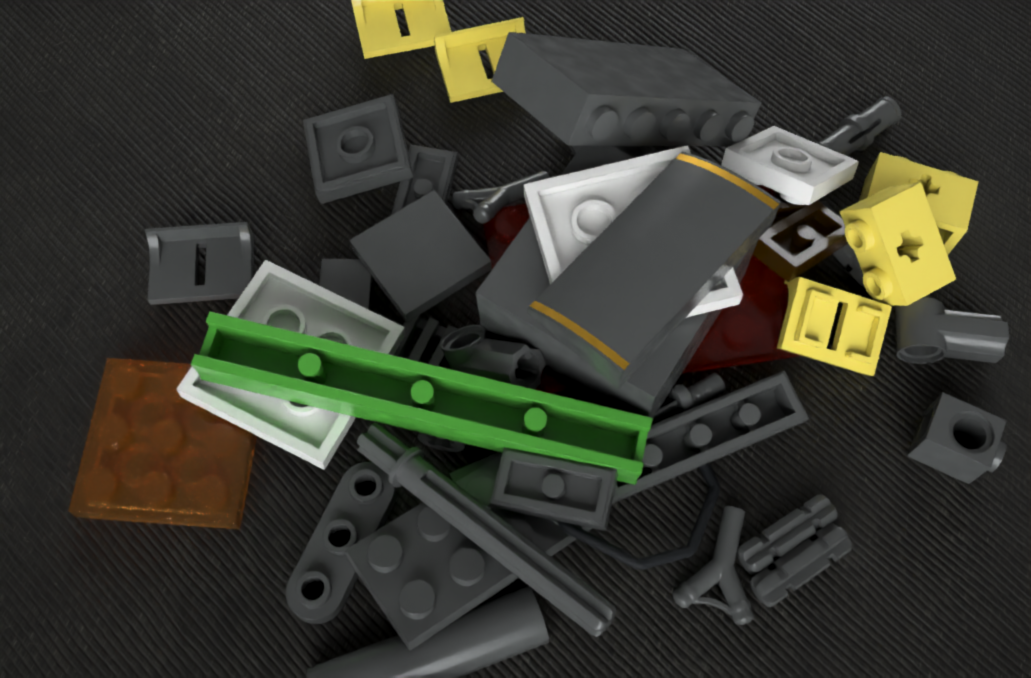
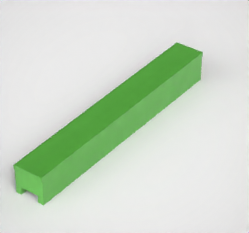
M209 311L206 319L209 328L200 354H194L191 366L198 372L200 378L205 381L503 453L504 448H510L617 469L618 472L617 481L633 485L637 484L638 477L642 473V460L647 435L651 429L653 419Z

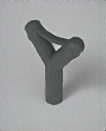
M541 171L499 187L457 191L452 195V204L458 210H474L473 216L475 220L479 223H487L507 204L525 198L524 184L548 179L550 176L546 171Z
M734 506L724 507L712 560L689 579L680 583L679 587L673 591V599L678 606L688 608L693 603L712 605L730 614L737 625L748 624L754 619L751 603L746 597L734 567L746 515L743 509ZM719 583L727 604L716 599L701 596Z

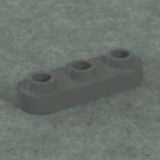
M373 462L358 463L345 472L286 586L288 606L301 620L307 623L322 624L332 620L341 612L358 578V574L348 561L346 549L382 528L394 506L397 495L396 487L389 483V475ZM372 481L376 483V489L372 494L362 496L357 493L361 483ZM346 530L351 533V538L346 545L342 547L332 545V537L336 532ZM317 581L324 583V592L318 599H306L305 591L309 584Z

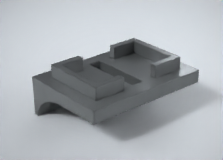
M248 222L145 229L150 255L147 299L150 305L238 299L253 278L254 235ZM199 248H206L205 285H197Z

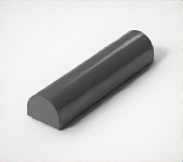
M785 370L651 425L642 460V473L638 477L637 484L633 485L617 481L612 504L809 420Z
M527 585L482 602L411 651H409L397 634L307 668L306 677L459 678L549 643V635L536 597L531 587Z

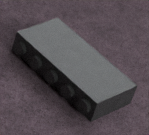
M516 32L508 33L491 81L563 142L572 146H732L749 135L754 125V118L762 102L684 49Z

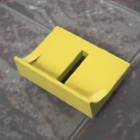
M351 0L364 59L435 46L434 35L451 32L443 0ZM403 9L409 31L408 36L401 37L395 10Z
M523 17L434 35L435 54L450 103L503 92L491 82L492 79H487L479 51L486 50L494 74L508 33H526Z
M796 277L790 282L785 280L784 283L787 284L789 291L788 305L777 348L860 374L874 376L892 306L802 277ZM840 302L843 303L832 348L827 349L838 303Z

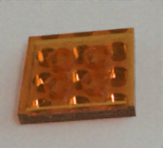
M107 358L68 512L77 518L240 529L257 436L180 397L176 388L192 367L191 364Z

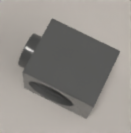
M943 392L923 411L907 456L970 484L986 471L994 472L1000 465L1007 448V444L1000 441L1007 420ZM953 433L964 438L969 449L962 447L955 440Z

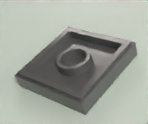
M393 94L303 120L315 195L321 204L414 178L399 109Z
M435 190L349 240L351 249L406 322L411 321L492 270L489 257Z

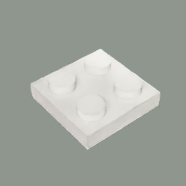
M772 126L727 147L721 166L737 173L755 185H764L779 192L781 198L787 202L797 205H810L852 180L859 161L781 128Z

